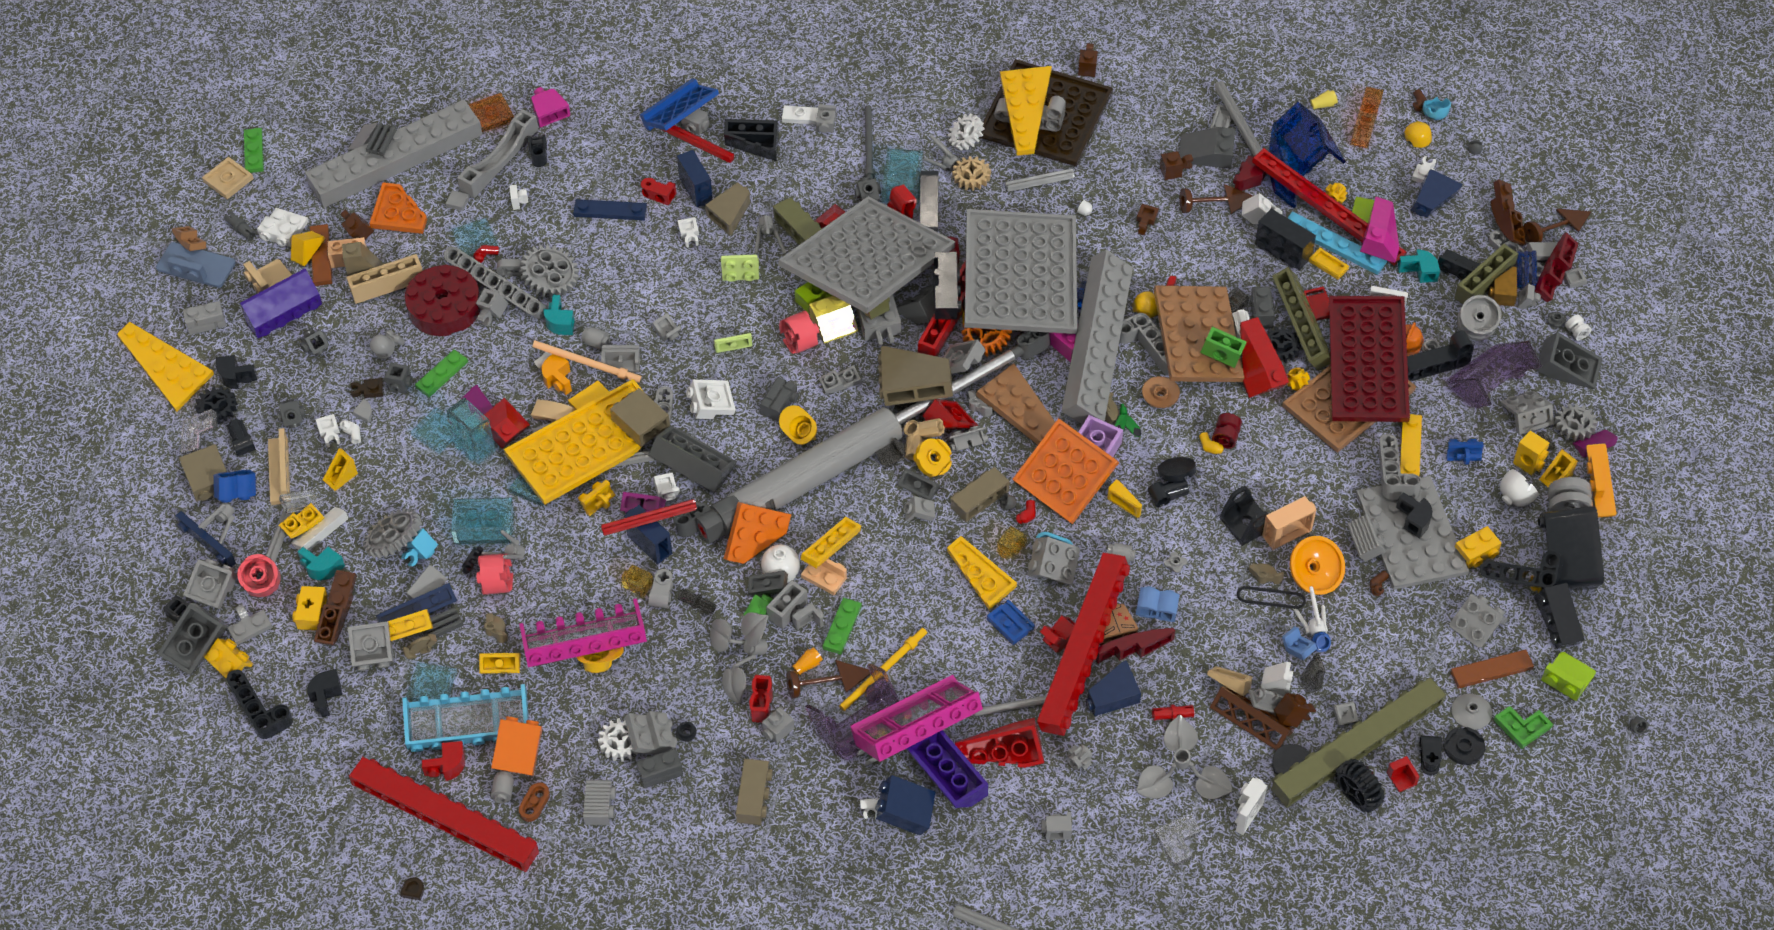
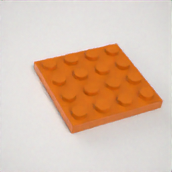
M1058 418L1012 480L1073 524L1119 462Z

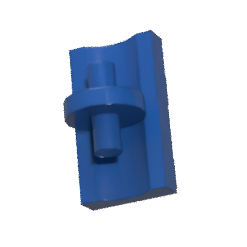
M1450 439L1446 455L1447 461H1463L1464 465H1469L1470 461H1482L1484 444L1483 442H1478L1477 439H1469L1467 442Z

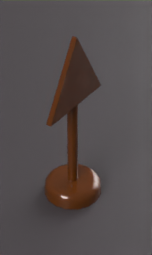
M1224 184L1226 193L1224 197L1193 198L1188 188H1182L1179 195V204L1182 213H1189L1194 202L1228 201L1230 213L1233 214L1242 208L1243 201L1253 197V195Z
M1556 209L1565 220L1543 228L1535 221L1526 222L1523 225L1525 240L1528 243L1542 242L1543 232L1568 223L1579 233L1592 211Z
M835 660L840 675L800 681L795 671H787V688L790 698L794 699L800 696V686L841 680L845 693H847L868 677L873 670Z

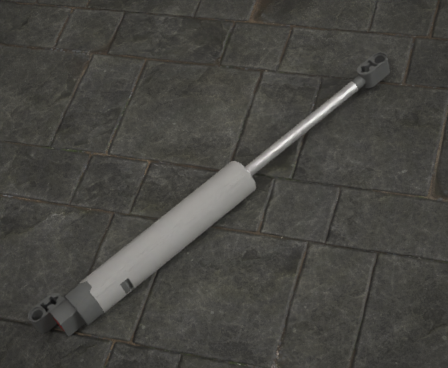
M1027 331L1020 335L1017 339V346L953 381V394L1018 357L1030 359L1050 347L1049 332ZM935 399L918 401L895 415L888 408L882 407L727 495L708 507L702 502L696 503L697 509L695 511L674 517L678 535L685 538L699 531L702 538L709 544L722 536L729 537L738 502L771 510L783 507L902 438L901 424L927 410Z

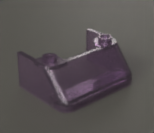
M1529 341L1502 343L1486 350L1448 378L1446 383L1470 407L1477 409L1492 405L1487 394L1508 378L1515 377V379H1519L1525 375L1527 370L1540 369L1542 365Z
M871 663L867 667L875 682L869 685L865 691V698L868 704L839 724H836L833 718L824 716L821 710L809 704L805 706L818 734L835 754L844 760L852 759L861 750L855 745L850 726L900 701L886 671ZM900 713L894 716V721L901 726L905 718ZM880 723L876 725L878 735L872 738L876 740L892 732V729Z

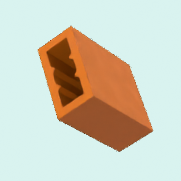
M506 716V720H500L491 768L534 776L543 727L538 726L539 722L527 720L526 723L518 722L519 718Z

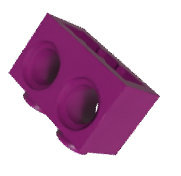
M623 492L620 511L627 513L638 505L647 512L665 507L666 499L658 496Z

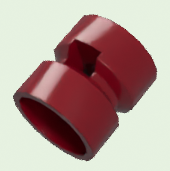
M1220 414L1213 432L1212 441L1222 444L1223 448L1226 449L1234 448L1240 433L1242 420L1235 414Z

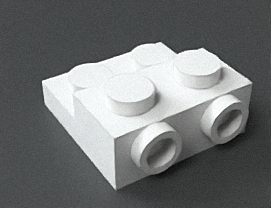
M275 208L270 217L265 216L257 230L262 240H270L280 246L291 247L292 235L300 234L309 221L308 217Z
M693 379L687 388V398H691L692 401L690 411L695 413L696 419H714L715 415H734L736 409L728 381Z
M1252 778L1249 784L1245 783L1240 791L1242 795L1238 801L1240 807L1237 814L1239 815L1235 823L1237 824L1236 832L1244 835L1264 804L1268 785L1258 778Z

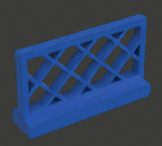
M692 78L641 113L640 117L647 130L650 131L653 128L667 131L719 94L718 89L699 85L697 80Z

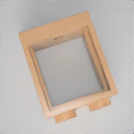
M1304 496L1266 515L1262 537L1272 550L1312 531L1316 514L1314 503Z

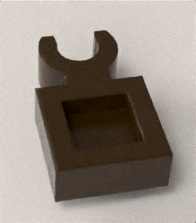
M383 378L364 379V384L358 382L351 383V389H357L356 391H350L351 397H358L361 394H364V398L383 397Z

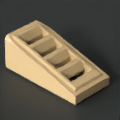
M1218 666L1213 667L1207 673L1209 677L1241 696L1249 693L1248 690L1251 689L1252 677Z

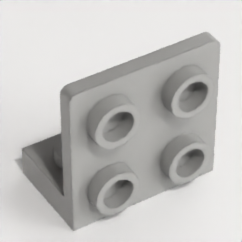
M1527 391L1522 395L1510 396L1501 401V405L1515 415L1516 432L1519 435L1530 430L1534 431L1554 425L1552 403L1535 391Z

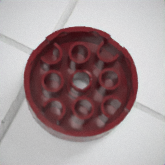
M439 265L425 269L409 282L405 291V304L412 324L418 330L429 335L449 336L460 330L463 331L475 322L481 310L476 305L480 297L476 280L469 272L456 266Z

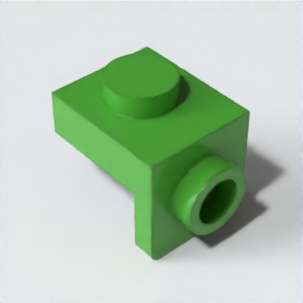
M755 594L744 615L751 612L767 615L766 607L773 599L765 594L762 596Z

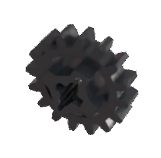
M1275 326L1274 330L1268 329L1267 335L1279 359L1283 360L1284 363H1287L1288 359L1293 361L1294 356L1298 357L1301 350L1297 333H1291V328L1285 330L1284 326L1281 329Z
M213 386L211 391L205 389V394H199L201 399H196L197 405H195L198 417L202 418L203 422L209 420L210 424H213L214 421L220 424L222 419L228 421V416H234L232 411H237V400L229 388L224 390L220 386L216 390L215 386Z

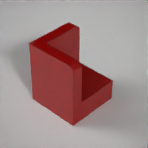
M1407 756L1389 763L1386 773L1398 792L1417 785L1419 774Z

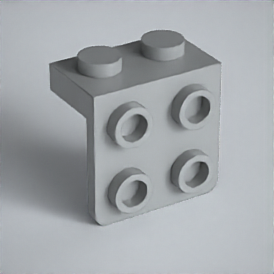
M1050 537L1036 538L1032 546V558L1028 564V576L1033 578L1045 577L1071 585L1074 581L1079 558V547Z
M1471 593L1450 622V627L1481 648L1498 625H1504L1508 619L1503 616L1506 612L1497 606L1494 608L1487 604L1489 600L1480 594L1476 597Z

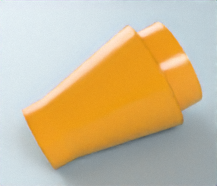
M813 647L810 650L807 649L792 667L798 675H801L820 665L823 659Z

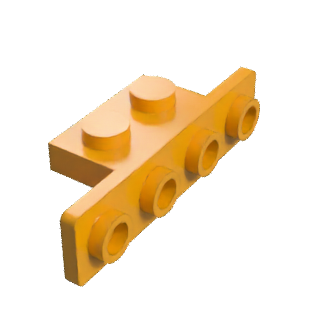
M1606 444L1587 445L1588 462L1586 468L1591 478L1589 483L1592 488L1598 518L1616 516Z

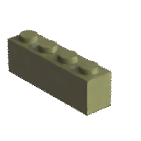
M1503 244L1457 285L1454 298L1464 304L1472 296L1486 294L1489 291V287H1493L1494 280L1510 268L1515 267L1518 253Z

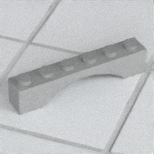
M522 109L511 120L505 135L497 147L485 159L475 165L468 166L457 177L460 192L469 194L470 197L475 199L528 142V136L532 138L539 130L535 115Z

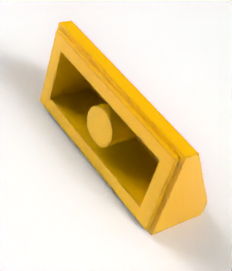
M479 653V674L520 673L521 653Z

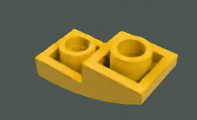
M310 503L297 515L293 512L279 526L292 539L313 528L324 519V516Z

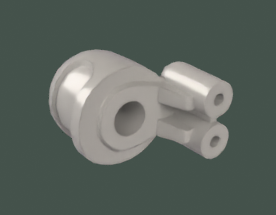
M387 330L385 335L379 334L371 339L370 349L378 358L385 360L393 354L395 346L404 345L405 340L393 331Z

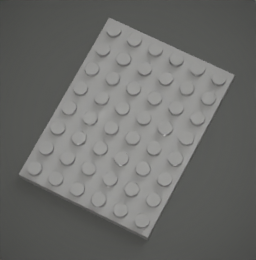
M868 196L780 258L778 266L867 314L934 263V252H949L955 248V241Z
M967 209L964 327L1077 334L1076 215Z

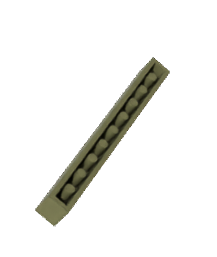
M791 197L772 206L774 219L798 245L821 230L819 223L815 222L810 214L805 212L801 205ZM888 297L866 315L872 320L889 311L890 298Z
M1431 678L1425 681L1420 680L1414 685L1412 690L1409 692L1405 690L1395 701H1388L1383 706V709L1378 712L1373 711L1365 721L1355 723L1350 731L1341 732L1336 737V740L1326 742L1318 752H1311L1300 764L1296 762L1286 773H1279L1273 779L1271 791L1286 808L1290 807L1335 777L1336 769L1343 762L1349 759H1362L1443 704L1446 694Z

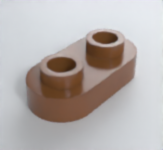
M541 782L535 783L526 793L519 806L520 817L524 821L532 822L540 816L550 798L549 788L546 784ZM538 793L543 794L542 797H536ZM529 810L534 811L532 814H527Z

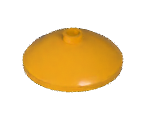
M1311 536L1301 540L1294 547L1290 556V571L1294 581L1302 590L1310 593L1309 587L1312 586L1315 595H1323L1334 591L1342 582L1345 574V560L1341 550L1333 541L1323 536Z

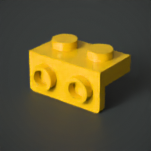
M1486 526L1456 542L1455 548L1466 560L1469 569L1480 566L1488 558H1495L1499 554L1502 542Z
M217 638L204 656L225 678L233 670L242 671L245 666L252 667L253 665L249 660V655L236 647L237 644L228 638L226 640Z

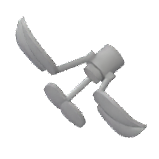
M754 612L744 615L741 631L745 636V641L730 638L733 629L728 621L716 619L711 624L710 640L717 652L726 651L730 642L744 645V652L750 655L734 664L732 669H726L722 677V685L726 695L736 703H742V696L746 688V675L741 668L737 667L751 659H756V655H764L767 652V642L761 638L767 624L768 615Z
M1178 715L1168 725L1164 734L1166 748L1170 751H1175L1174 763L1171 769L1166 774L1165 770L1160 766L1152 765L1147 767L1139 777L1136 791L1146 798H1163L1167 796L1174 786L1172 780L1168 777L1172 775L1176 767L1178 769H1186L1188 767L1192 769L1199 778L1195 784L1196 791L1206 799H1218L1232 792V785L1227 775L1215 766H1206L1201 774L1198 773L1191 762L1189 752L1196 746L1198 734L1182 715Z

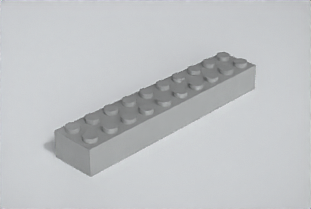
M461 100L398 129L384 156L367 153V143L305 171L308 185L323 208L483 135L481 124L466 101Z
M1108 250L1091 257L1061 410L1082 425L1089 415L1105 421L1133 271L1132 266Z

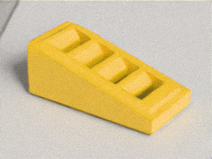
M1116 479L1108 488L1107 499L1139 518L1141 516L1142 504Z

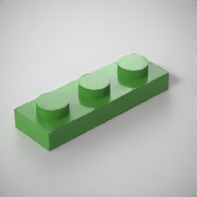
M262 128L244 130L245 169L250 173L264 171Z
M456 350L451 351L415 384L416 389L428 397L432 396L468 363V359Z
M847 598L842 599L824 641V650L842 655L861 610L862 603Z

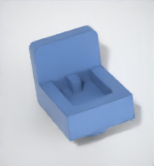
M1296 626L1282 637L1286 651L1301 660L1307 658L1317 649L1315 642L1302 637L1299 628Z

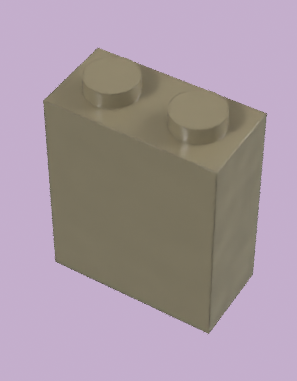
M640 388L629 393L626 398L615 403L610 408L611 420L640 447L670 427L669 414Z
M216 444L179 457L196 502L205 501L214 496L213 475L227 472Z

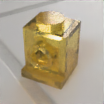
M1010 526L997 541V552L1001 557L1010 559L1014 554L1017 555L1022 547L1026 546L1027 535Z
M631 565L622 574L623 588L644 598L653 585V575L646 570Z

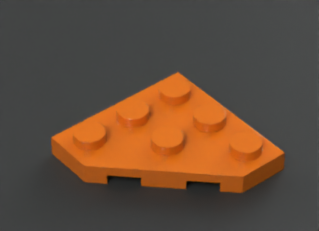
M383 182L369 223L371 228L423 234L427 223L425 213L417 207L415 201L406 194L400 184Z
M738 502L723 559L742 564L746 563L787 533L791 514Z

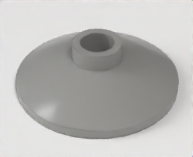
M1463 694L1457 697L1451 707L1454 720L1462 727H1470L1474 730L1481 729L1487 726L1492 718L1490 704L1483 697L1476 694Z

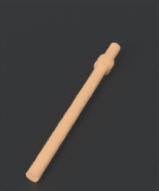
M534 340L532 346L533 348L617 375V378L623 380L625 378L628 380L634 379L637 383H640L642 377L628 372V369L622 367L619 369Z

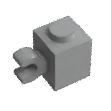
M484 288L476 302V305L482 310L477 320L481 321L482 325L488 327L491 324L492 316L500 319L509 303L498 292Z
M779 707L762 722V733L769 741L773 740L777 744L795 729L794 719Z

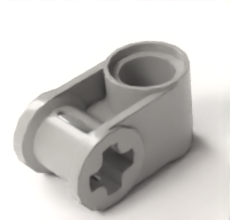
M661 569L656 572L649 594V606L669 609L670 605H668V602H671L673 589L672 573L669 570Z

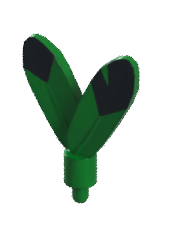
M1122 403L1119 408L1120 416L1115 426L1123 429V431L1126 426L1134 436L1140 437L1141 429L1128 415L1127 407Z

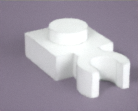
M1424 156L1422 165H1417L1412 180L1422 183L1430 169L1435 171L1433 168L1435 167L1436 159L1428 163L1426 162L1427 156Z
M696 218L678 220L681 239L685 238V246L688 248L690 241H694L696 246H698L699 230Z
M334 414L315 419L320 436L324 438L326 446L330 447L329 442L331 440H336L337 445L340 444L337 434L340 432Z

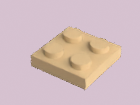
M227 157L202 177L205 184L225 199H229L254 179L249 171L230 157Z

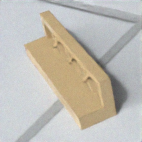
M284 428L278 429L279 438L268 439L271 505L291 503L289 447Z

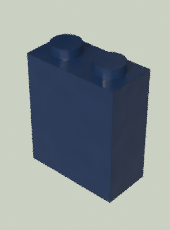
M694 150L677 155L679 179L695 206H705L713 200L711 178Z
M638 505L634 509H630L624 515V518L647 511ZM657 521L626 530L627 536L657 565L672 554L670 533Z
M894 775L881 782L879 792H881L880 799L875 808L877 811L876 819L917 835L927 831L930 828L936 791Z

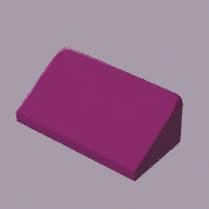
M478 385L473 386L461 398L476 421L493 408Z
M1605 429L1591 435L1590 438H1584V441L1578 440L1573 442V445L1580 455L1585 458L1587 457V445L1606 444V448L1616 445L1618 437Z

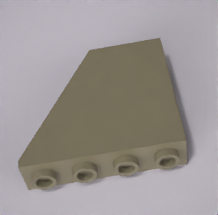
M881 346V354H878L880 399H884L885 406L953 397L952 373L949 359Z

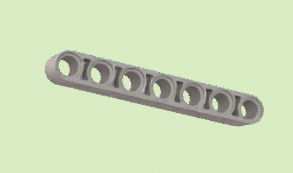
M450 246L445 250L444 258L446 261L466 270L474 279L491 290L498 292L503 298L537 319L545 318L544 309H548V307L544 303L460 249Z

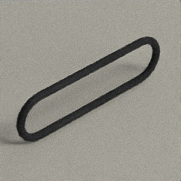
M1250 586L1241 587L1237 591L1238 599L1245 603L1292 609L1302 608L1306 603L1304 595L1298 592ZM1244 589L1298 595L1302 597L1303 603L1299 606L1245 600L1240 597V592Z

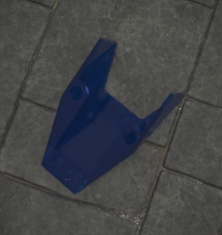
M1298 101L1272 124L1269 152L1300 175L1304 176L1306 173L1311 172L1313 167L1323 161L1328 154L1333 155L1343 164L1346 162L1322 120ZM1270 176L1274 194L1295 208L1298 196Z

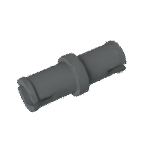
M232 211L227 212L230 217L225 214L224 220L233 226L237 233L240 232L248 241L253 239L250 235L256 237V231L251 229L244 219H240Z

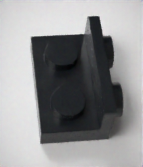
M1448 249L1438 259L1441 271L1453 274L1460 280L1466 278L1480 265V263Z

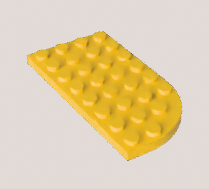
M634 379L504 449V454L544 505L627 460L642 448L611 420L610 408L615 403L620 402L629 393L636 391L638 388L641 389Z

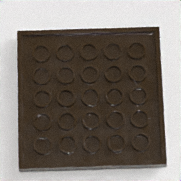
M1015 59L1010 70L1041 66ZM1052 70L1045 105H1049L1050 99L1053 96L1062 97L1066 102L1065 116L1059 131L1039 129L1034 154L1077 167L1113 93V88ZM1001 85L983 121L984 124L982 126L985 128V130L981 131L983 136L979 138L1015 148L1010 123L999 121L994 117L998 100L1004 98Z

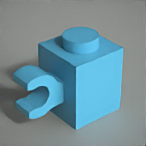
M423 528L417 531V536L412 537L413 541L407 542L408 550L401 556L402 559L411 557L408 566L416 565L418 559L431 557L435 552L434 549L438 546L436 541Z

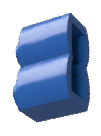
M251 470L223 472L213 475L214 497L220 500V502L228 503L235 498L249 500L250 497L256 495L255 472Z

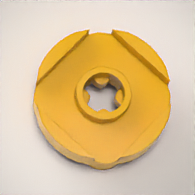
M930 438L918 445L913 459L922 473L928 477H935L945 474L950 469L952 464L950 455L952 453L949 446L943 440ZM936 454V462L931 460L930 455Z

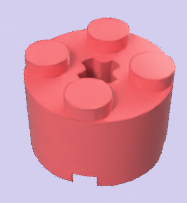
M807 311L799 312L780 321V334L784 333L785 339H783V342L792 354L803 352L818 345L817 334L819 333V328L816 323H812Z
M262 554L248 556L239 566L237 572L240 585L249 595L254 597L271 595L278 589L281 580L280 571L274 561ZM261 572V578L257 579L258 573Z
M492 554L478 557L480 572H477L476 578L477 583L482 585L483 595L512 591L513 573H510L509 569L512 566L511 559L503 558L504 555L508 554Z

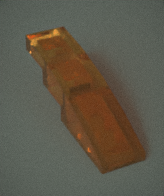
M1366 86L1350 145L1368 149L1384 90Z

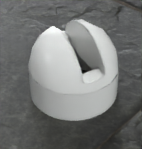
M1083 200L1079 205L1077 213L1084 216L1090 215L1092 213V205Z

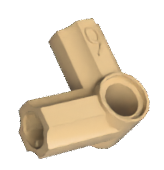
M940 418L923 422L910 420L905 424L904 433L907 435L906 459L914 460L913 455L916 453L918 445L926 440V438L941 436L944 433L945 427Z

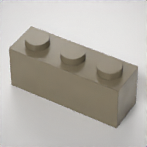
M995 467L989 471L986 470L978 479L969 482L963 490L957 491L952 495L951 509L963 521L968 522L1009 492L1010 481Z
M744 759L736 808L737 823L761 825L762 818L767 817V806L764 805L765 800H769L770 787H767L768 781H772L773 769H770L769 761Z

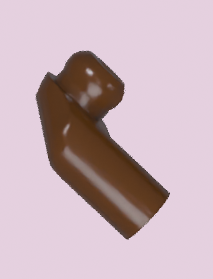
M1417 89L1413 92L1416 98V102H1413V108L1415 111H1422L1423 103L1427 99L1423 92Z

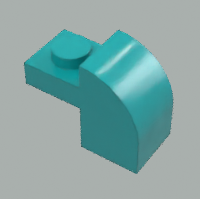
M1417 249L1416 255L1400 256L1398 262L1399 273L1417 272L1419 283L1438 282L1440 274L1439 264L1436 257L1430 252Z
M553 295L548 309H544L546 326L555 334L573 335L575 323L573 310H562L561 296Z
M304 547L298 551L300 564L307 569L309 577L314 580L330 579L335 576L336 570H342L345 567L342 556L330 547H327L318 556H315Z

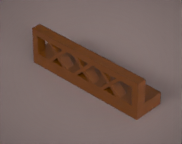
M1226 686L1220 688L1210 706L1211 709L1275 750L1280 748L1286 738L1291 736L1295 730L1292 726L1282 724L1279 718L1272 713L1253 707L1250 699L1237 694ZM1221 697L1228 700L1230 709L1223 710L1217 706ZM1234 710H1244L1247 720H1238ZM1257 719L1261 721L1264 731H1255L1252 721ZM1275 730L1282 735L1277 744L1270 740V731Z

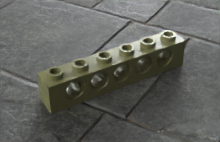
M1286 267L1272 277L1308 361L1317 370H1320L1331 364L1330 350L1297 275L1289 267Z

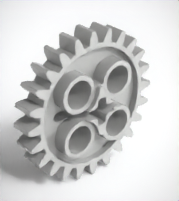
M548 244L546 248L539 245L538 249L533 247L532 251L528 250L526 255H523L519 266V273L522 274L521 279L525 280L524 285L530 284L529 290L536 289V295L542 292V297L549 294V297L552 298L553 294L560 295L561 293L565 296L567 291L571 292L579 278V269H576L578 264L573 263L574 257L568 258L569 252L564 254L562 253L563 248L558 251L555 245L550 249Z
M404 508L402 511L398 509L396 513L392 511L390 516L387 517L385 515L383 520H378L377 525H372V530L367 531L369 535L364 537L365 541L362 542L364 544L363 548L373 558L378 557L380 559L382 556L386 558L389 553L394 555L396 550L400 552L401 547H407V542L413 541L412 537L418 535L417 531L421 530L419 526L422 525V519L411 508L408 510Z

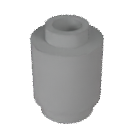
M586 327L582 333L581 340L586 345L602 350V345L610 344L608 332L594 327Z
M1114 542V544L1109 543L1107 553L1125 556L1128 565H1130V561L1134 562L1136 550H1133L1131 545Z
M500 771L493 778L491 798L495 802L503 804L511 800L514 784L511 773Z

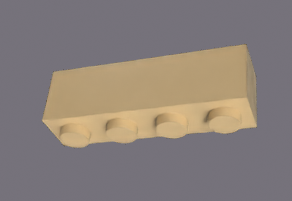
M417 254L347 276L346 278L354 302L357 304L406 288L409 282L423 269Z

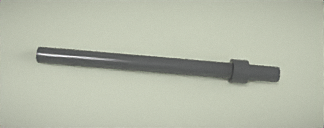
M866 105V169L864 170V177L874 179L872 107Z

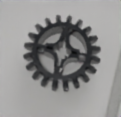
M1349 759L1339 765L1335 773L1336 781L1339 783L1338 787L1356 808H1360L1362 812L1369 813L1380 807L1385 798L1384 790L1381 788L1382 784L1379 783L1378 777L1373 774V771L1357 759Z

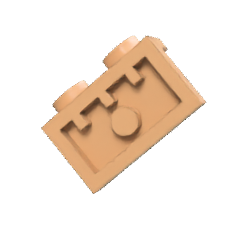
M827 559L817 569L808 564L802 572L801 578L835 595L847 579V569L842 564Z

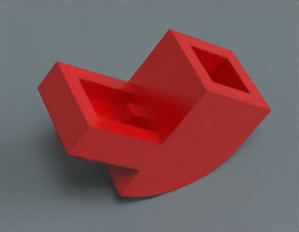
M1062 615L1053 627L1044 626L1040 632L1045 636L1042 640L1056 653L1061 652L1066 648L1075 622L1069 617Z
M463 742L442 743V758L422 760L424 775L438 777L440 774H444L445 781L456 778L465 766Z

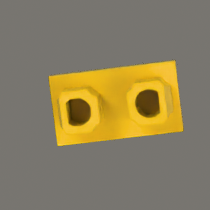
M608 480L602 483L597 481L592 485V491L589 494L582 493L578 499L586 514L591 516L601 507L609 508V500L615 496V493L611 489Z

